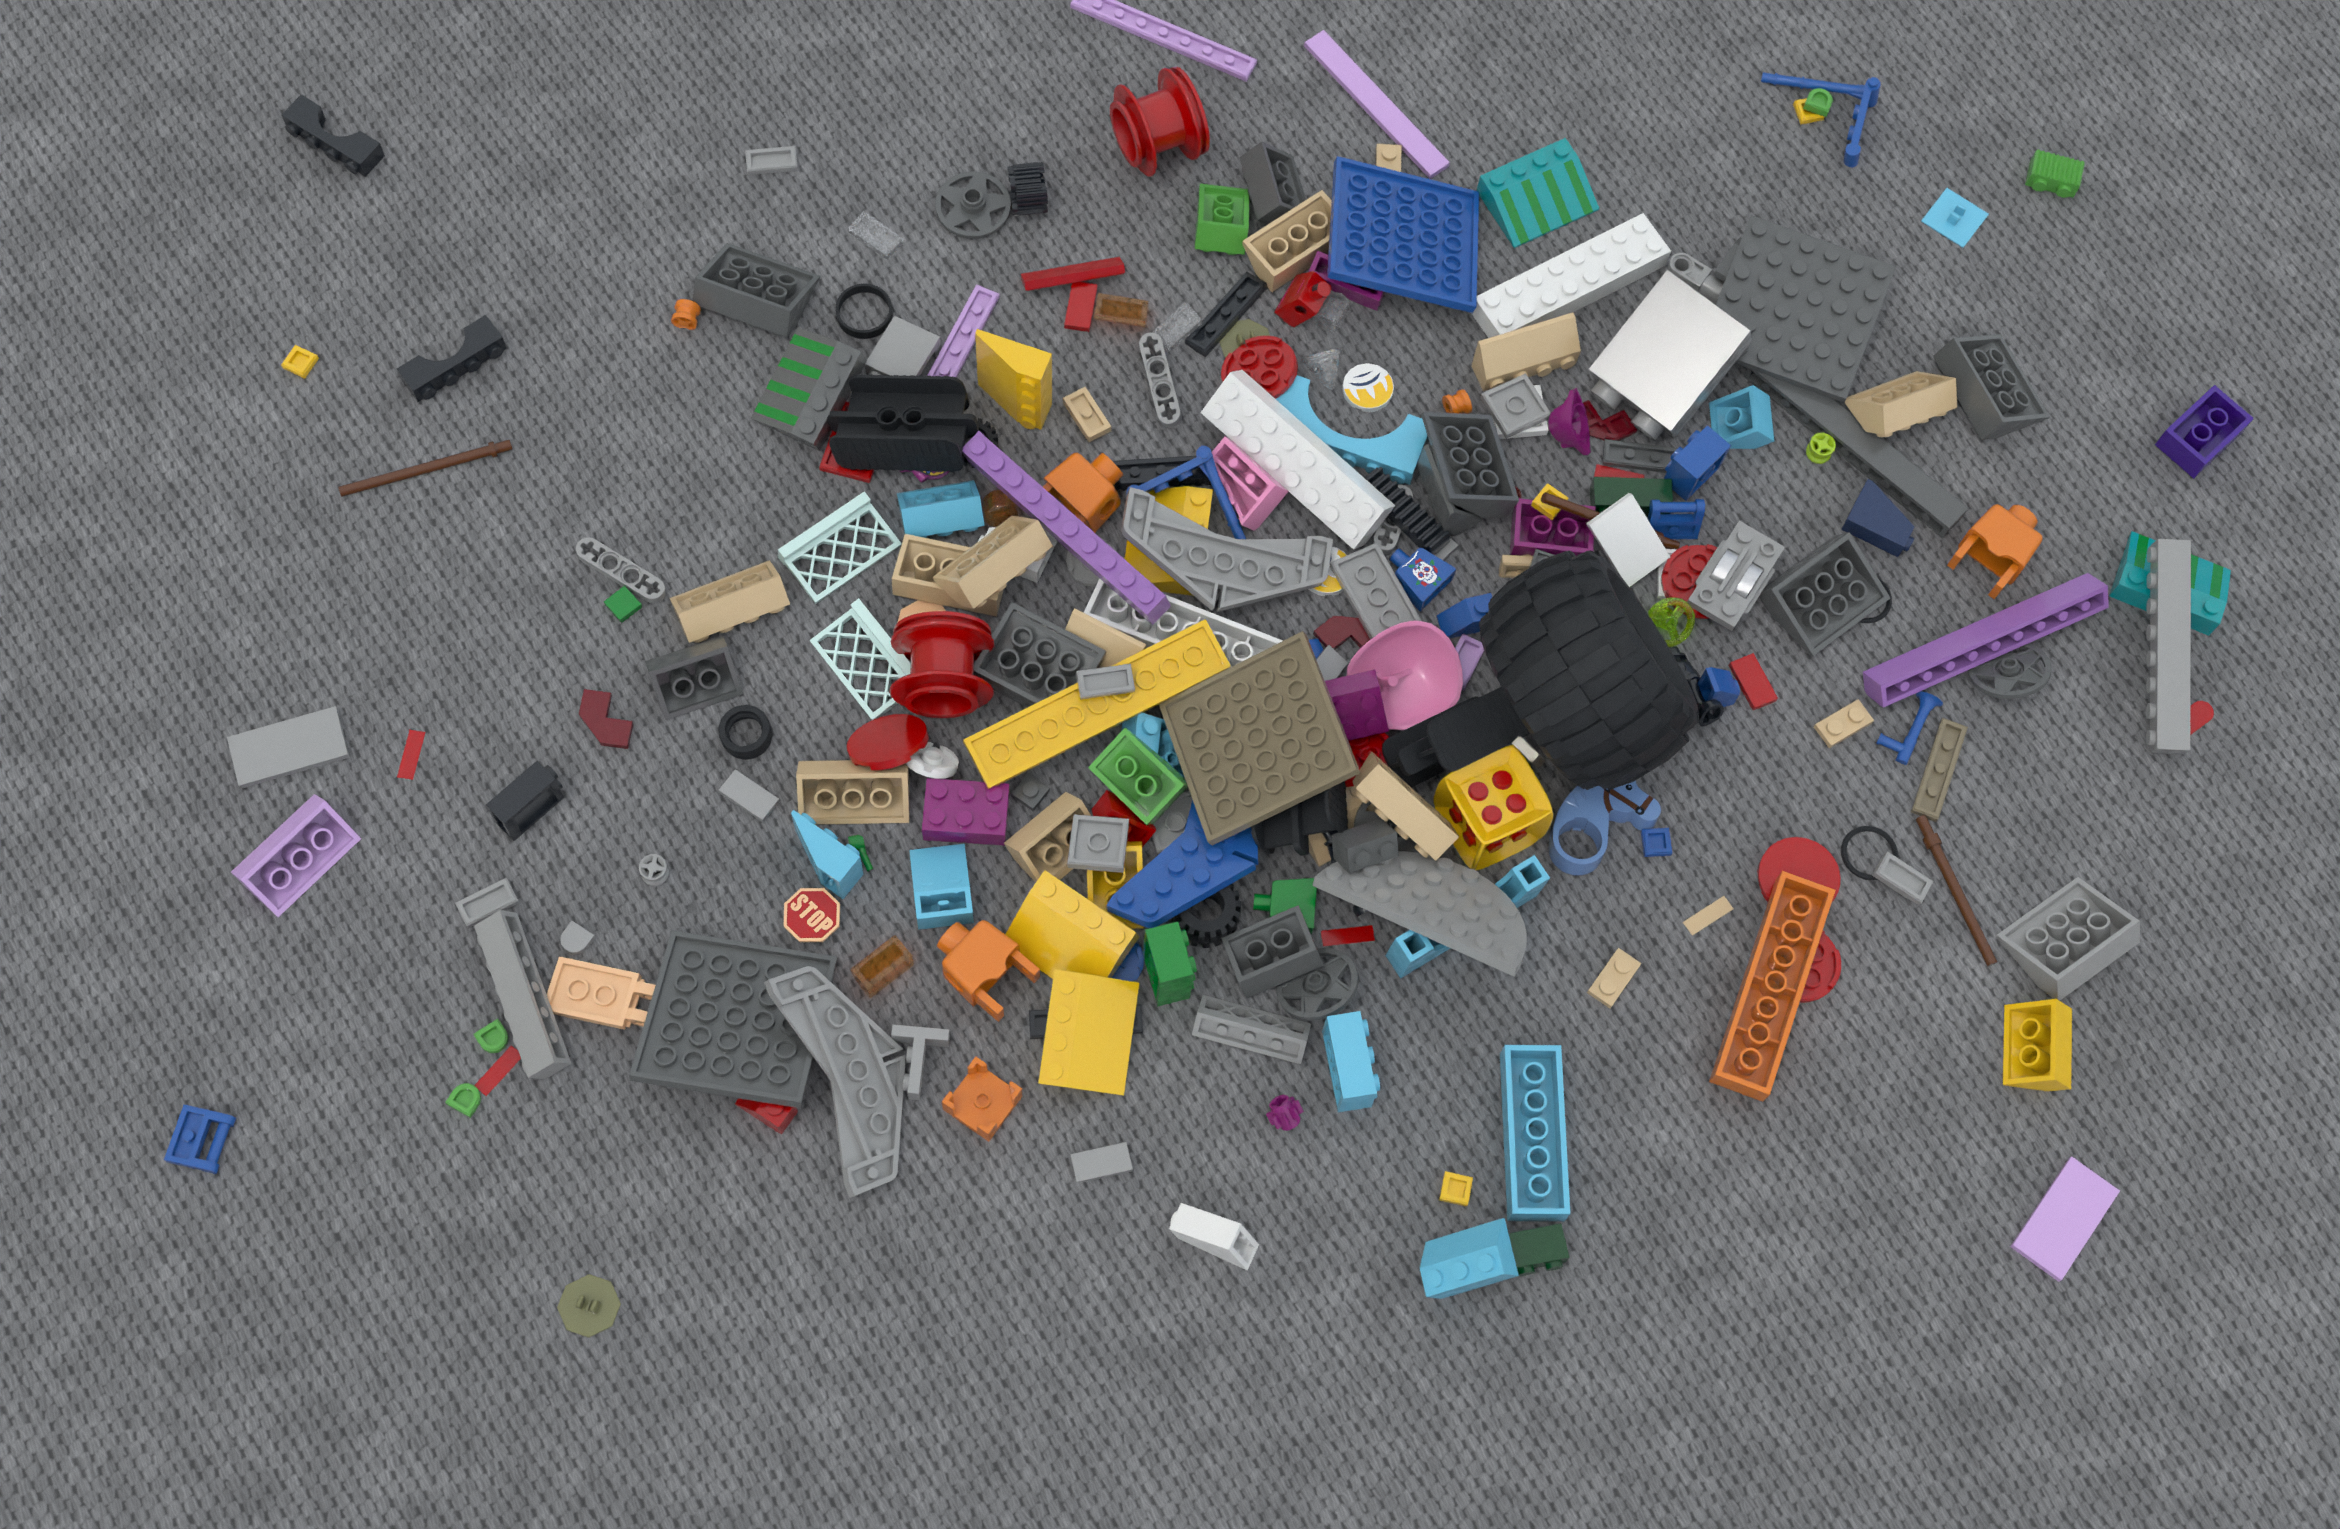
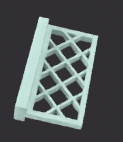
M865 491L778 549L779 560L783 565L787 566L815 604L902 545L870 503L871 499ZM868 512L875 519L874 529L859 526L860 518ZM843 529L855 531L853 543L837 541L838 533ZM857 533L873 534L872 546L856 544ZM876 534L888 536L893 544L886 549L874 547ZM821 544L833 545L831 558L816 556L817 547ZM836 546L852 548L850 561L834 558ZM855 549L871 551L869 560L865 563L853 562ZM873 552H879L873 557ZM800 558L812 560L810 573L798 571L793 563ZM815 561L830 563L828 576L813 573ZM833 564L849 566L848 575L843 578L831 576ZM852 566H853V567H858V568H856L855 570H853V571L851 572ZM803 577H808V578H809V579H808V583L806 582V580H805ZM812 578L827 580L826 589L818 595L810 587ZM830 581H835V582H836V583H834L833 585L830 586Z
M858 598L851 604L852 608L813 637L810 642L868 716L874 720L898 704L893 698L888 701V697H891L889 692L891 679L898 680L903 676L909 675L911 663L904 654H898L891 647V638ZM851 618H854L857 622L856 634L842 633L844 624ZM861 630H863L866 635H861ZM827 637H837L835 650H824L819 642ZM841 638L855 639L853 652L839 651ZM860 640H871L873 642L872 654L858 653ZM877 649L881 652L882 655L876 654ZM827 654L834 655L833 661ZM838 656L852 657L850 670L838 669ZM857 658L871 659L869 672L855 671ZM876 659L888 661L887 674L874 672ZM843 674L849 675V681ZM854 676L868 677L866 690L853 688ZM873 677L886 679L885 692L871 691ZM859 694L865 695V699L863 700ZM870 695L884 697L882 706L875 712H872L868 707Z

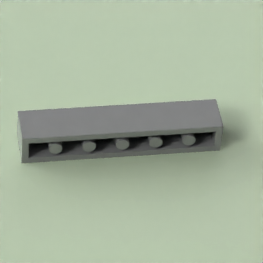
M499 910L474 926L477 933V941L484 952L486 966L491 972L495 983V992L501 1000L504 1017L509 1023L513 1034V1042L518 1048L522 1059V1068L528 1078L545 1079L572 1063L518 914Z

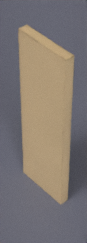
M1723 896L1685 920L1683 924L1694 935L1734 908Z

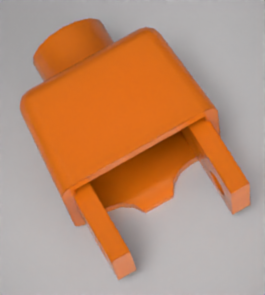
M1073 453L1043 478L1046 482L1043 488L1053 497L1059 499L1070 512L1096 533L1121 505V499L1113 485L1123 477V473L1104 453H1101L1091 463L1081 454Z
M1999 504L1993 505L1968 530L1958 545L1959 549L1947 566L1954 570L1966 554L1971 556L2000 577V580L1988 594L1995 600L2007 583L2013 584L2042 542V535L2034 529L2038 523L2036 516L2029 509L2021 505H2013L2009 510H2006Z
M986 920L978 922L971 931L960 922H956L942 935L937 944V947L947 955L942 961L944 978L973 1007L978 1004L998 1022L1004 1017V1008L990 997L987 992L1012 965L1033 983L1040 978V969L1020 953V945Z

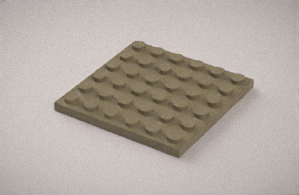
M1303 631L1159 704L1206 839L1211 845H1215L1360 774L1307 635Z

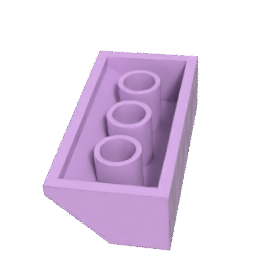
M314 794L234 868L231 873L257 899L279 917L361 838L325 800Z

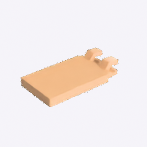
M559 956L547 997L553 1014L625 1030L626 1027L630 1028L631 1023L644 1026L648 1011L639 1010L636 1007L639 997L648 1000L652 999L655 985L645 983V980L641 979L642 977L639 973Z

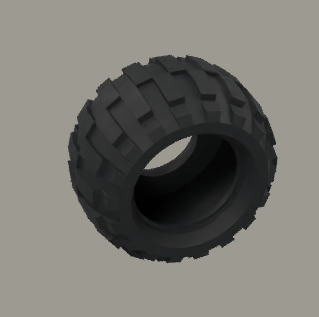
M1570 550L1541 560L1514 577L1490 599L1488 603L1489 612L1479 622L1481 641L1488 661L1511 705L1531 736L1554 766L1568 780L1586 790L1598 785L1603 789L1611 790L1632 783L1664 764L1689 742L1687 732L1699 722L1698 706L1690 685L1670 648L1638 598L1605 558L1592 550L1577 556Z

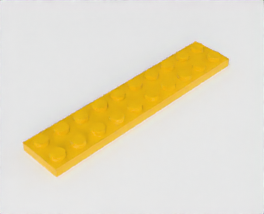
M1206 619L1112 665L1131 664L1135 692L1080 700L1078 683L963 739V743L986 787L990 789L1230 668L1231 665Z

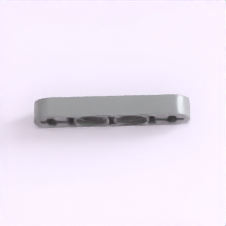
M1153 332L1146 333L1141 337L1139 347L1157 416L1163 426L1173 428L1180 424L1182 414L1164 345L1158 334ZM1153 341L1155 344L1154 348L1157 356L1152 357L1148 342ZM1156 363L1164 365V371L1160 374H1153L1150 371L1151 367ZM1162 386H1167L1171 389L1170 394L1164 398L1157 396V390ZM1164 405H1170L1173 419L1168 420L1167 417H1164L1167 415Z
M591 537L583 538L577 543L576 552L578 558L586 565L622 587L626 586L630 592L649 603H658L664 599L666 595L664 583L653 574ZM591 546H593L592 548L594 550V553L599 555L598 559H596L595 555L589 552L586 555H584L585 553L583 548L586 547L589 549ZM608 559H614L618 564L614 569L607 570L603 567L604 562ZM630 572L639 574L638 580L634 583L625 581V576ZM644 580L646 585L651 588L658 586L659 593L653 592L649 595L648 588L643 585Z

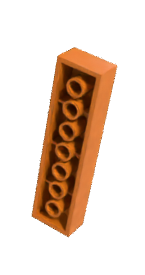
M1784 871L1775 880L1709 1082L1762 1102L1770 1095L1836 890Z

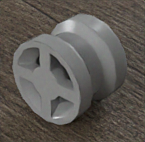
M649 854L640 861L639 872L647 885L659 886L667 881L669 869L662 856Z

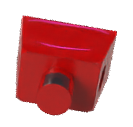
M1314 271L1295 275L1274 313L1288 325L1296 327L1319 312L1332 287Z

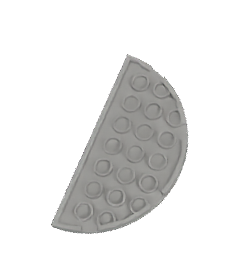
M1398 851V857L1351 873L1344 869L1337 861L1314 877V887L1511 976L1516 975L1523 962L1527 944V932L1522 916L1515 904L1498 886L1480 875L1476 870L1457 864L1449 858L1439 857L1435 861L1430 855L1425 858L1420 853Z

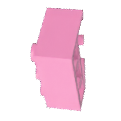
M1224 437L1212 451L1216 469L1229 495L1228 498L1236 509L1241 525L1255 531L1289 491L1231 439Z

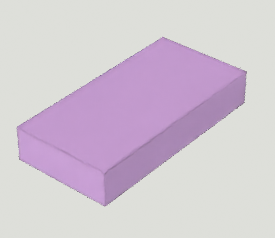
M1462 634L1455 649L1459 655L1462 667V690L1464 691L1484 652L1482 642Z

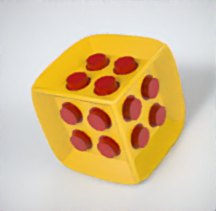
M1514 745L1505 746L1457 771L1450 772L1438 783L1433 798L1435 809L1452 824L1459 836L1453 845L1465 864L1474 870L1489 867L1533 845L1547 833L1554 815L1548 796L1525 757Z

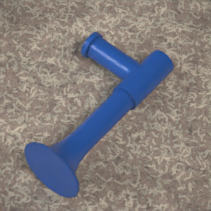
M1916 693L1920 701V707L1903 743L1889 738L1883 733L1880 734L1876 744L1898 752L1895 761L1907 765L1930 711L1934 707L1943 705V702L1938 697L1930 693Z

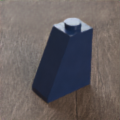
M1867 479L1841 530L1847 533L1850 532L1851 535L1899 557L1902 550L1908 552L1914 538L1910 535L1915 526L1872 480Z

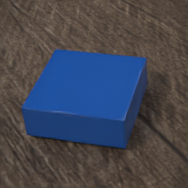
M1669 828L1641 830L1644 857L1672 855Z

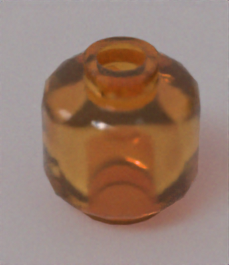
M1001 490L991 491L983 498L984 519L991 527H998L1009 517L1018 516L1017 505Z

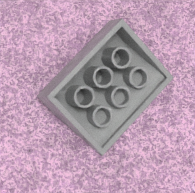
M2077 877L1998 933L1996 937L2034 983L2053 999L2060 1001L2139 944L2140 921Z

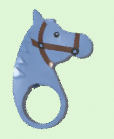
M1636 781L1611 790L1603 789L1599 785L1589 790L1577 786L1562 803L1550 832L1548 849L1552 862L1561 871L1570 875H1585L1594 871L1599 866L1607 849L1609 821L1618 823L1631 822L1638 830L1652 829L1661 813L1660 804L1656 799L1643 792L1637 786ZM1571 828L1577 831L1582 829L1595 842L1597 854L1587 859L1573 858L1563 851L1558 837L1564 832L1570 831Z

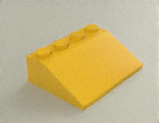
M977 329L975 340L978 385L1024 428L1031 430L1037 428L1041 430L1052 406V353Z
M1183 486L1167 488L1158 493H1155L1154 490L1147 492L1155 497V501L1208 529L1213 489ZM1127 540L1125 560L1161 592L1194 596Z
M1044 870L1028 893L1005 934L1020 945V953L1052 979L1054 970L1112 978L1139 939V935L1131 928L1046 870Z
M1054 970L1038 1083L1124 1096L1139 983Z

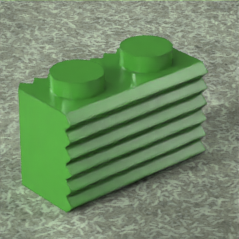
M2038 149L2030 160L2025 185L2032 187L2036 191H2049L2056 193L2057 196L2062 198H2073L2080 188L2085 162L2074 160V158H2065L2059 154H2050V152Z

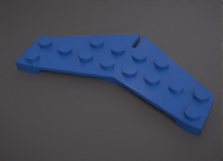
M1192 800L1185 831L1113 894L1106 905L1107 911L1143 927L1154 928L1256 870V865H1258V845L1252 837L1251 827L1215 845H1211L1206 839Z

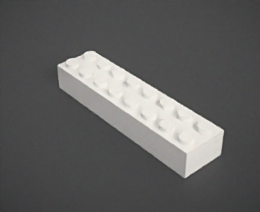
M1644 213L1478 295L1476 309L1471 314L1488 338L1575 312L1666 266L1671 250Z
M1243 370L1230 372L1201 411L1210 422L1352 549L1364 546L1395 507L1390 500Z
M1099 579L1084 611L1085 614L1145 643L1146 648L1206 619L1231 667L1283 641L1168 595L1166 597L1171 607L1152 625L1101 579Z

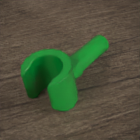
M861 835L849 836V844L859 850L867 872L873 870L865 849L863 837Z

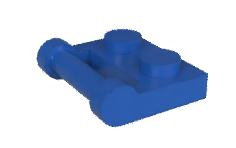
M1695 499L1694 502H1660V500H1650L1648 521L1654 530L1662 532L1665 537L1670 539H1698L1705 513L1704 499ZM1693 512V514H1660V513Z
M183 1105L164 1160L167 1163L217 1174L220 1166L217 1164L229 1129L234 1127L236 1118L220 1112ZM211 1123H219L206 1160L199 1159Z

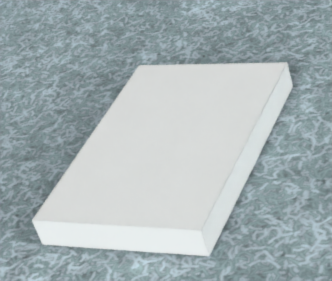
M1631 493L1626 494L1586 523L1611 565L1629 587L1670 558V555Z

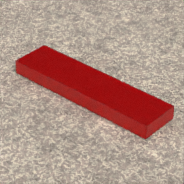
M1120 257L1023 273L1021 274V280L1025 290L1029 291L1125 273V267Z

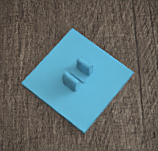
M1946 188L1921 222L1963 248L1989 214L1949 188Z

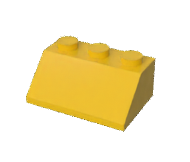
M2058 999L2004 1005L2003 1085L2042 1091L2071 1089L2072 1008Z

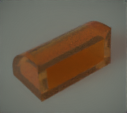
M1098 293L1094 320L1145 328L1149 312V301Z
M894 935L850 970L861 989L869 998H872L914 965L912 954Z

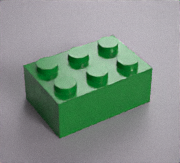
M1178 922L1145 930L1143 955L1157 1007L1189 999L1191 990L1194 989L1193 981L1196 980L1195 973L1197 968L1194 957H1188L1187 946H1189V940L1186 930H1180Z

